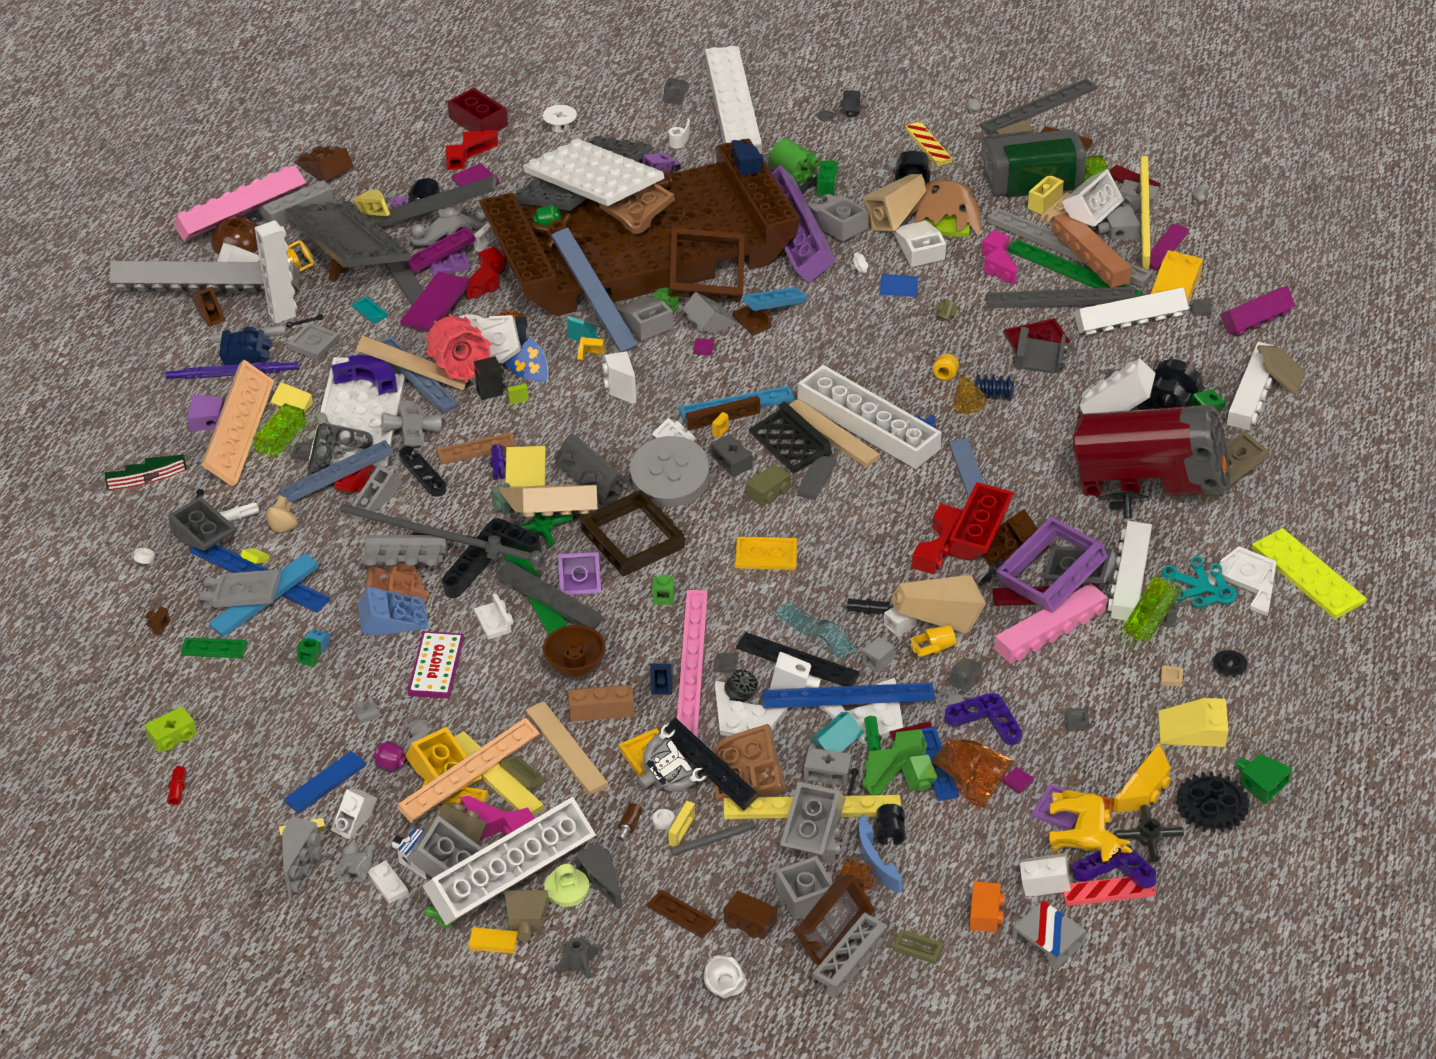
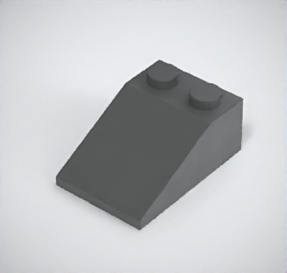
M201 496L168 515L171 532L182 543L203 551L237 532V528Z

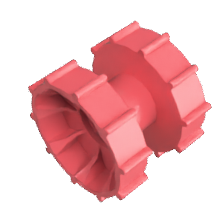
M449 314L448 317L442 318L439 321L435 320V324L430 329L428 335H425L427 338V350L425 352L436 361L435 363L440 368L446 371L445 374L450 379L456 378L468 382V379L476 376L473 361L490 357L489 346L491 342L481 335L482 332L477 327L474 328L470 324L471 321L466 316L461 318ZM461 345L460 349L455 351L456 347Z

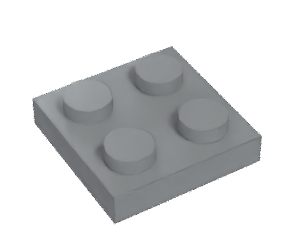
M309 322L287 342V346L290 350L319 360L340 340V335L337 332Z

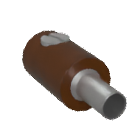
M635 803L628 805L618 825L620 829L617 837L618 841L624 842L628 832L633 833L642 817L643 809L640 805Z

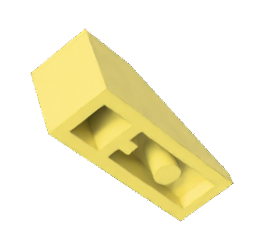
M368 190L354 198L357 208L366 215H390L380 190Z

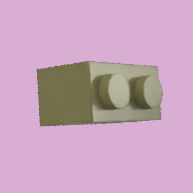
M772 464L746 482V496L762 507L768 503L771 504L782 493L786 494L790 490L791 475L777 465Z

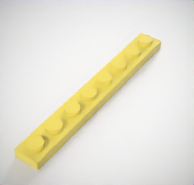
M900 795L844 796L846 799L841 817H860L863 815L865 817H874L878 807L884 804L901 806ZM758 797L744 811L730 798H724V819L788 818L794 797Z

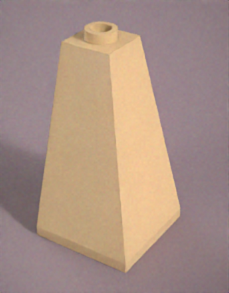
M910 174L863 196L865 207L869 210V221L873 230L896 231L926 192L922 174Z
M972 575L899 583L891 598L897 613L938 626L950 624L953 630L961 633L970 632L986 605Z

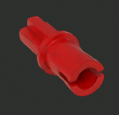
M180 765L173 769L172 779L168 783L169 794L167 802L169 805H180L182 792L186 788L184 783L186 768Z

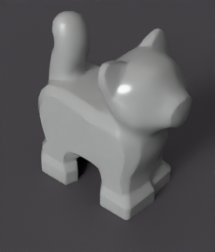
M352 840L341 851L342 860L340 866L334 870L337 878L340 881L349 882L351 875L357 874L355 881L364 882L366 874L372 866L371 860L376 849L375 845L370 844L366 848V852L362 853L357 847L355 840Z

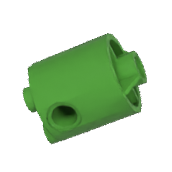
M788 138L777 142L768 158V165L772 170L781 165L794 177L797 185L807 182L806 179L812 178L820 164V160L815 154Z

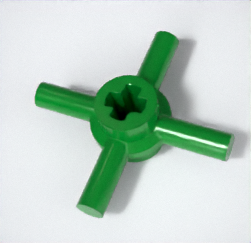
M535 512V516H533L530 523L518 526L530 531L534 530L536 534L544 536L547 546H553L555 542L551 531L554 526L573 521L572 514L551 517V515L542 516L541 512Z

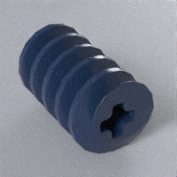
M977 374L975 394L977 392L978 397L982 398L985 393L987 399L990 398L991 394H993L994 399H997L1000 394L1002 400L1008 395L1009 400H1012L1014 381H1011L1010 376L1004 381L1001 375L998 381H996L995 375H992L991 379L988 380L987 374L981 380L980 375Z

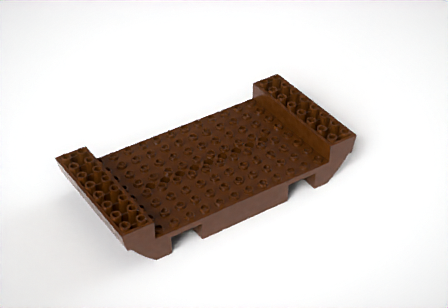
M749 138L739 140L754 146ZM732 142L716 146V163L669 174L673 180V187L664 189L674 194L675 200L654 216L650 223L651 226L640 234H633L625 229L618 219L602 210L598 202L589 198L571 211L559 209L561 219H563L566 213L572 216L567 224L570 231L585 234L584 241L576 240L613 303L655 293L661 288H668L669 240L672 228L684 227L691 230L700 228L704 231L720 230L727 233L736 231L740 234H745L744 262L749 270L769 265L786 247L789 241L796 237L800 223V217L765 162L761 165V172L740 175L732 156ZM505 193L500 196L478 200L527 301H533L556 316L577 312L576 296L584 294L583 290L557 246L554 245L551 251L545 250V245L550 239L547 233L532 230V224L535 223L533 216L536 215V210L542 206L533 205L521 208L514 193ZM677 240L675 282L693 284L714 279L715 262L736 258L738 255V245Z

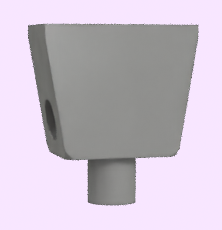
M1130 205L1114 209L1103 219V222L1095 226L1097 234L1108 233L1111 240L1140 238L1141 224Z

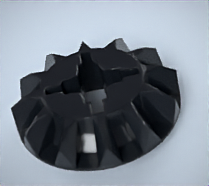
M1224 650L1215 655L1213 668L1217 669L1218 674L1224 673L1225 677L1232 675L1235 678L1237 674L1242 675L1247 670V660L1237 651ZM1233 660V665L1228 667L1227 664Z

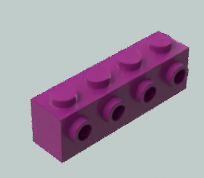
M1287 285L1220 314L1227 333H1235L1237 336L1247 332V327L1253 329L1260 326V322L1263 320L1266 323L1276 319L1275 315L1277 314L1282 316L1289 313V309L1296 305Z

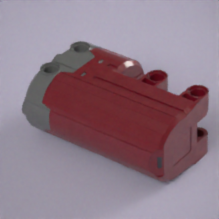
M1212 405L1080 414L1077 417L1073 434V449L1084 494L1098 498L1102 493L1104 481L1120 480L1123 492L1133 491L1140 493L1142 481L1147 478H1160L1165 493L1170 497L1223 494L1230 487V466L1225 432L1220 421L1219 412Z

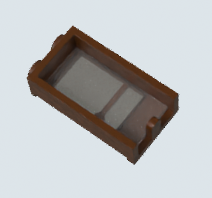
M837 875L835 877L836 880L801 924L793 929L809 957L816 965H820L864 912L871 916L875 911L868 896L864 893L854 875Z

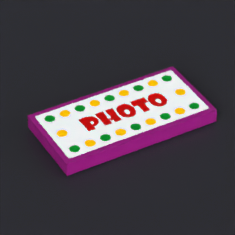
M422 632L408 688V696L450 699L464 634Z

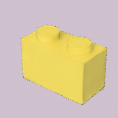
M1046 176L1029 191L1028 209L1042 215L1062 197L1064 181L1054 176Z

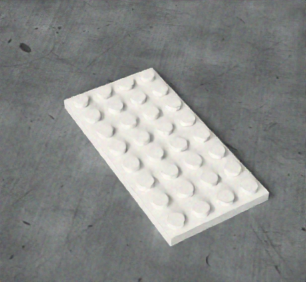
M581 139L572 140L570 144L559 146L557 150L547 152L542 157L532 159L529 163L523 165L524 172L606 206L664 179L662 171Z
M334 357L332 365L348 362L349 360L348 358ZM386 362L395 373L397 391L379 395L376 386L367 380H352L335 384L331 368L320 412L326 414L331 424L364 430L370 433L373 437L371 446L386 440L390 447H392L395 430L381 431V415L383 412L398 416V407L401 404L406 377L393 364ZM343 431L340 434L342 441H347L350 437L348 431ZM365 435L363 438L355 436L354 438L355 440H359L360 442H362V445L363 442H367L368 440L365 437ZM341 445L344 450L343 457L334 459L331 454L329 465L337 463L364 449ZM320 446L317 450L318 456H324L327 452L325 446ZM389 456L372 465L387 467ZM317 458L315 459V461L319 462V464H320V462L324 463V461H325V460H319V459H317Z

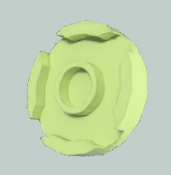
M563 864L547 877L544 887L545 890H548L550 902L561 907H571L580 904L589 893V880L583 872L574 869L573 865Z

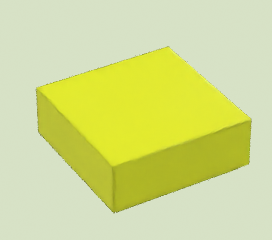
M256 548L244 549L241 553L242 558L254 564L265 563L270 558L269 554Z

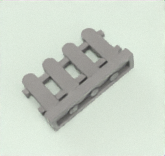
M366 535L365 555H361V562H365V565H375L377 562H385L386 565H396L398 562H405L406 565H416L418 562H426L427 565H437L438 562L443 561V557L447 556V539L432 535Z

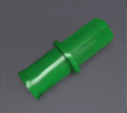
M876 716L865 717L866 737L864 740L867 741L868 752L881 750L880 739L882 736L879 735Z

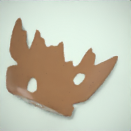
M947 179L926 183L925 194L905 218L908 221L917 210L913 223L929 217L930 220L934 221V225H937L945 214L950 217L955 214L957 232L961 229L964 230L967 223H969L977 236L982 228L977 201L970 194L973 189L962 183ZM933 187L939 189L935 194H931ZM961 204L966 206V213L960 212L959 206Z

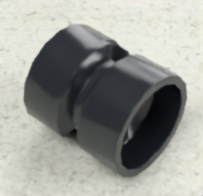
M884 804L878 807L876 810V839L882 845H888V838H893V845L901 844L905 840L904 809L896 804Z

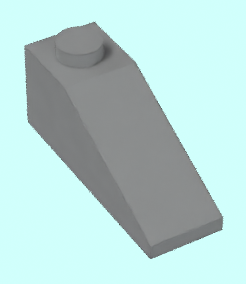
M378 465L351 506L375 512L395 495L403 481L394 472ZM346 513L347 515L351 516L352 518L360 522H363L366 519L364 517Z

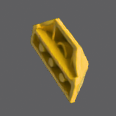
M1158 743L1122 790L1115 796L1114 812L1140 810L1142 805L1149 806L1151 803L1155 804L1160 797V791L1162 789L1166 790L1171 783V778L1169 777L1171 768L1161 744Z

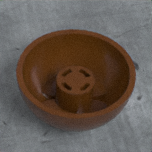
M235 216L227 218L214 229L211 247L218 255L223 243L255 253L258 251L255 227L258 225L245 217Z
M568 625L556 629L548 635L543 644V654L548 666L558 675L570 679L583 678L592 674L602 663L606 650L605 640L602 635L593 628L583 625Z

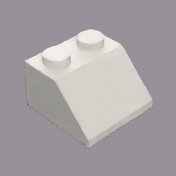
M627 351L605 355V363H602L604 375L606 374V377L603 378L604 388L608 389L612 396L632 404L636 403L635 374Z
M1067 853L1021 860V878L1025 896H1039L1071 891Z

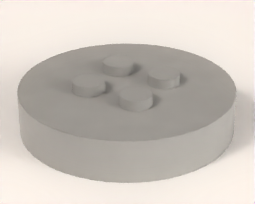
M664 436L645 443L636 451L630 464L631 482L634 491L642 490L658 506L675 507L691 503L704 493L709 483V461L706 453L698 444L683 437Z

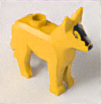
M1065 790L1062 793H1052L1053 803H1050V814L1067 811L1078 815L1073 830L1050 831L1049 840L1052 845V851H1057L1063 847L1101 851V858L1104 864H1109L1120 852H1133L1131 848L1126 846L1131 843L1129 840L1118 838L1106 830V823L1111 821L1110 810L1105 809V804L1101 797L1095 793H1082Z

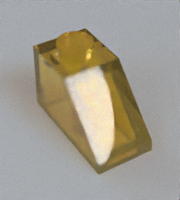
M962 374L960 375L955 392L954 407L958 412L961 411L967 416L985 408V394Z

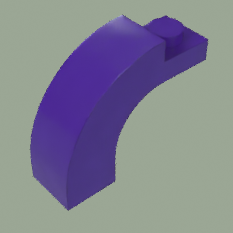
M367 355L348 356V362L331 365L335 384L352 380H367L376 386L379 395L397 391L395 373L392 367L381 359Z

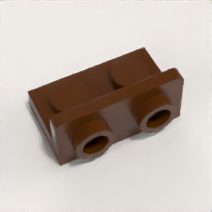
M749 306L732 312V317L752 336L771 328L772 316L765 309L754 311Z

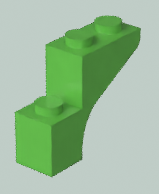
M922 729L896 732L895 741L892 742V749L869 751L868 760L865 761L866 777H863V787L868 791L869 795H881L909 757L926 755L927 742Z

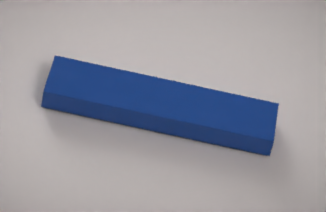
M936 727L922 729L927 742L926 755H929L937 775V779L932 784L937 801L959 798V792Z
M350 751L285 797L284 801L300 814L366 766V762Z

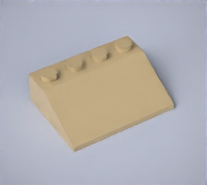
M565 484L499 487V492L513 510L523 513V516H535V512H541L542 516L554 515L553 511H560V515L572 514L573 510H578V514H588L590 510L597 509V485Z

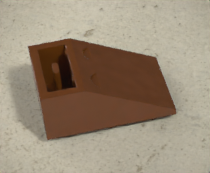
M318 146L312 149L313 152L309 154L304 153L298 156V160L294 161L295 164L319 181H328L354 167L347 149L339 148V146L332 148L330 146L324 148Z
M1025 509L1000 525L988 553L982 555L989 567L993 568L1003 556L1007 560L1038 530ZM1048 545L1040 554L1048 550L1050 546Z

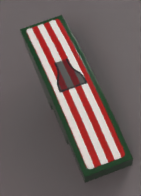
M185 455L145 458V463L125 465L124 471L105 472L107 490L148 484L187 470Z

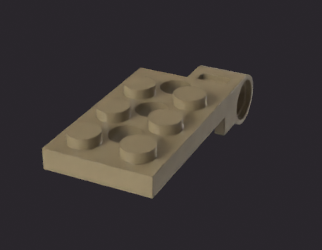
M1245 431L1226 443L1230 465V485L1270 456L1269 450ZM1239 453H1246L1244 456H1237ZM1218 494L1204 495V498L1201 495H1194L1193 497L1201 503V500L1208 497L1212 498Z

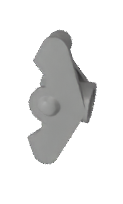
M449 205L438 210L439 218L427 230L421 224L414 225L411 230L410 242L417 246L432 245L464 227H467L474 235L488 221L481 207L476 209V217H468L461 213L462 208L460 206Z

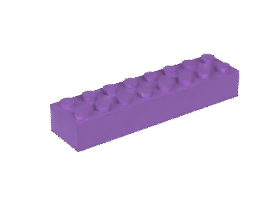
M780 165L772 172V175L800 217L796 237L792 238L784 249L796 272L807 282H811L837 259L794 177Z

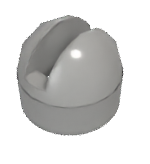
M971 99L966 104L969 112L973 114L979 113L981 110V104L978 99Z

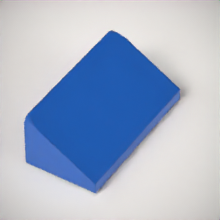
M881 274L880 295L917 297L918 276Z

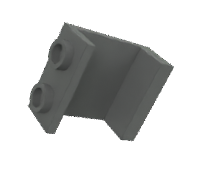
M1021 327L1014 367L1059 374L1060 368H1064L1066 357H1063V354H1067L1068 343L1065 342L1066 335L1062 334L1061 343L1027 338L1029 328Z

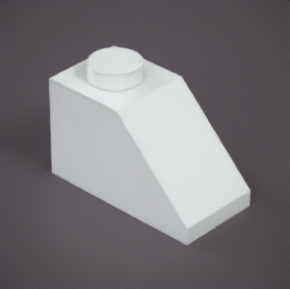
M223 243L217 262H258L260 258L257 254Z

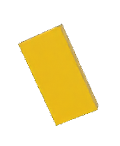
M473 927L468 945L469 950L515 954L518 931Z

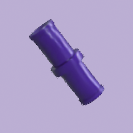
M497 444L491 447L492 458L490 464L493 468L494 480H498L497 474H499V479H505L504 467L506 459L503 456V446L500 444L499 450H497Z

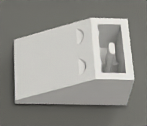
M926 220L899 226L896 231H893L910 267L945 259L946 242L940 231Z

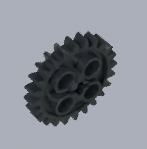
M1210 771L1209 776L1201 772V777L1193 774L1192 780L1186 778L1185 783H1181L1180 789L1177 791L1176 805H1178L1177 811L1182 812L1181 818L1188 817V824L1195 822L1196 829L1199 826H1203L1204 832L1211 828L1212 832L1215 833L1216 828H1219L1223 833L1225 827L1233 830V825L1240 826V821H1245V817L1248 815L1250 800L1247 799L1248 793L1243 792L1244 786L1237 787V780L1231 782L1230 776L1224 779L1222 778V773L1214 776L1213 772Z

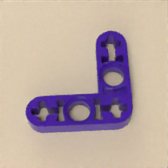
M988 693L955 703L945 709L944 721L950 726H959L988 717L1004 743L1016 745L1021 741V728L1001 696L996 693ZM976 707L979 711L975 713L970 712L968 708ZM1002 716L1008 721L999 722L996 718Z
M1134 850L1132 853L1120 852L1109 864L1097 863L1102 861L1101 851L1077 860L1072 865L1073 877L1078 881H1087L1115 868H1119L1141 888H1151L1157 883L1155 869ZM1136 864V865H1138V866H1136V867H1130V866H1128V865Z

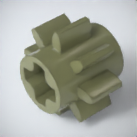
M944 299L943 302H937L934 309L938 312L937 317L950 321L952 317L956 319L959 312L955 308L957 304L948 299Z

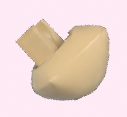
M279 496L275 506L269 507L266 511L267 523L277 533L290 531L298 524L295 514L289 512L293 503L288 502L286 497Z

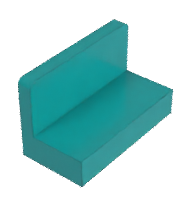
M841 712L810 740L815 746H821L823 750L842 752L863 734V730L849 712Z

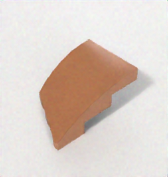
M398 562L396 565H391L390 570L372 565L368 568L365 589L366 587L422 599H427L429 596V592L425 591L422 586L423 581L417 574L414 565ZM388 574V578L380 579V575Z

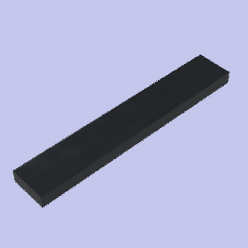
M747 632L744 633L736 645L738 650L775 663L777 662L779 652L785 653L810 663L809 675L841 686H853L859 676V671Z
M676 717L665 727V731L668 734L672 733L675 729V733L669 737L675 747L697 768H703L700 771L743 811L759 797L752 787Z

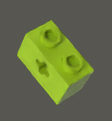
M183 706L144 725L147 739L158 753L171 750L175 745L191 740L197 734L195 721Z

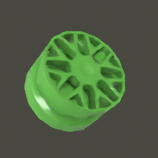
M661 288L654 293V299L664 301L673 312L677 311L679 308V297L667 296L668 288Z

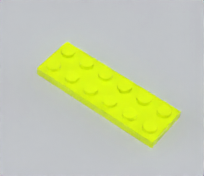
M1281 528L1252 544V549L1255 552L1276 561V569L1334 619L1366 603L1367 598L1285 529Z

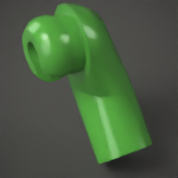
M428 905L426 907L425 916L436 918L441 928L448 929L452 926L453 922L445 925L435 906Z

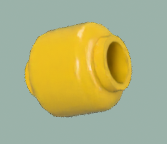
M949 353L940 355L933 365L935 377L942 381L952 380L959 369V361L954 355Z

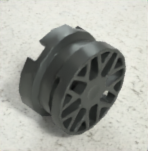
M736 669L725 682L724 689L732 700L748 701L757 690L758 681L751 672L745 669Z

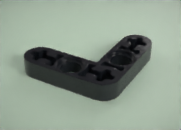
M330 423L320 424L316 430L308 465L309 475L315 473L313 469L318 467L319 462L315 461L316 458L325 460L324 463L320 462L319 468L324 469L329 466L334 443L366 449L373 443L372 435L364 430ZM328 427V430H330L331 433L327 434L325 438V435L322 433V430H326ZM343 431H348L350 434L347 441L340 439V434ZM365 435V437L368 440L367 442H363L362 445V442H360L359 440H355L354 438L355 436L363 438ZM324 438H325V440H326V441H329V443L326 444V443H324V442H319V441H320V439L324 441ZM320 446H325L327 449L324 456H318L317 454Z

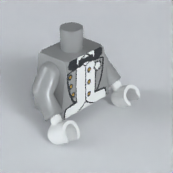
M666 723L661 728V733H657L647 743L642 756L644 763L641 765L645 773L637 778L639 785L643 789L653 784L657 790L664 789L667 792L683 791L694 785L696 781H704L707 776L701 779L698 777V771L703 768H697L693 771L669 737L675 733V729L670 734L666 733L665 727L669 723Z

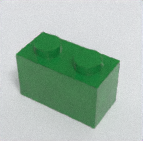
M830 160L820 162L817 178V197H822L826 194L835 196L838 180V162Z

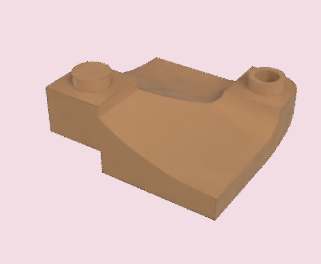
M654 183L609 206L599 203V206L602 210L618 219L625 229L633 234H640L651 226L650 223L653 217L671 204L675 197L674 194Z
M769 724L726 737L713 749V752L752 787L759 796L768 797L786 792L784 773L778 760L772 729ZM714 784L715 797L718 802L724 801V798H729Z

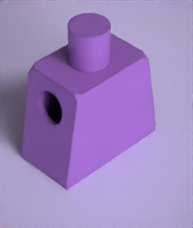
M193 394L187 417L189 431L215 429L224 406L223 399L221 397Z

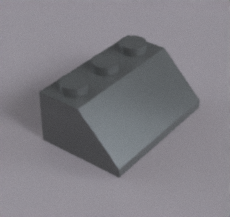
M1053 546L1044 574V580L1056 581L1085 550L1079 547ZM1104 548L1108 558L1084 582L1106 583L1113 580L1117 566L1113 549Z

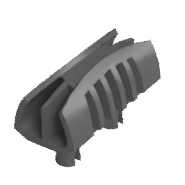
M570 434L564 440L561 448L554 454L555 464L563 471L568 472L570 477H574V480L579 482L580 485H597V500L602 505L618 500L615 491L622 492L623 490L615 482L617 478L628 483V480L574 434Z

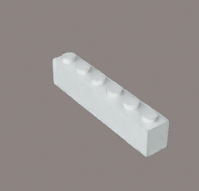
M274 220L255 227L268 314L275 323H279L295 317L297 305L293 299L295 295L294 288L291 285L293 277L289 271L291 264L286 253L288 252V246L284 240L286 232L284 227Z
M1184 288L1082 308L1075 311L1074 315L1079 333H1086L1087 336L1096 334V330L1103 329V332L1114 330V326L1120 325L1121 328L1132 326L1131 323L1138 322V325L1148 323V319L1155 318V321L1166 319V316L1171 314L1172 317L1182 316L1183 312L1188 310L1189 307Z
M1257 342L1230 407L1227 425L1250 430L1252 424L1256 425L1258 419L1257 412H1261L1262 401L1266 400L1268 393L1266 389H1270L1272 384V376L1265 370L1263 365L1265 360L1263 355L1259 354L1257 346L1274 345Z
M1128 521L1127 528H1122L1121 540L1124 543L1120 542L1118 554H1121V556H1117L1116 568H1119V570H1115L1113 582H1116V585L1112 584L1111 596L1114 599H1109L1108 611H1112L1111 618L1136 622L1152 524Z

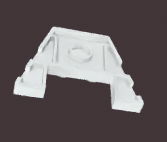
M512 315L489 316V318L472 317V319H469L471 321L470 324L474 328L477 327L482 332L481 335L491 342L489 346L490 357L496 356L499 363L503 364L522 351L515 319ZM476 376L469 379L471 383L475 382Z
M1239 546L1220 560L1223 578L1231 584L1256 593L1257 595L1251 603L1250 609L1267 616L1273 589L1276 561ZM1209 569L1206 571V575L1210 584L1216 586L1215 577L1210 575ZM1213 569L1212 571L1218 572L1219 569Z
M893 678L877 683V685L896 684V680ZM899 702L871 703L849 711H845L842 705L819 706L832 719L841 712H849L863 730V734L857 738L863 744L867 743L864 740L866 737L865 717L876 716L879 735L882 738L888 737L889 731L903 728Z
M715 681L720 735L731 736L765 724H769L771 729H773L789 708H763L762 705L731 701V698L724 689L725 682Z

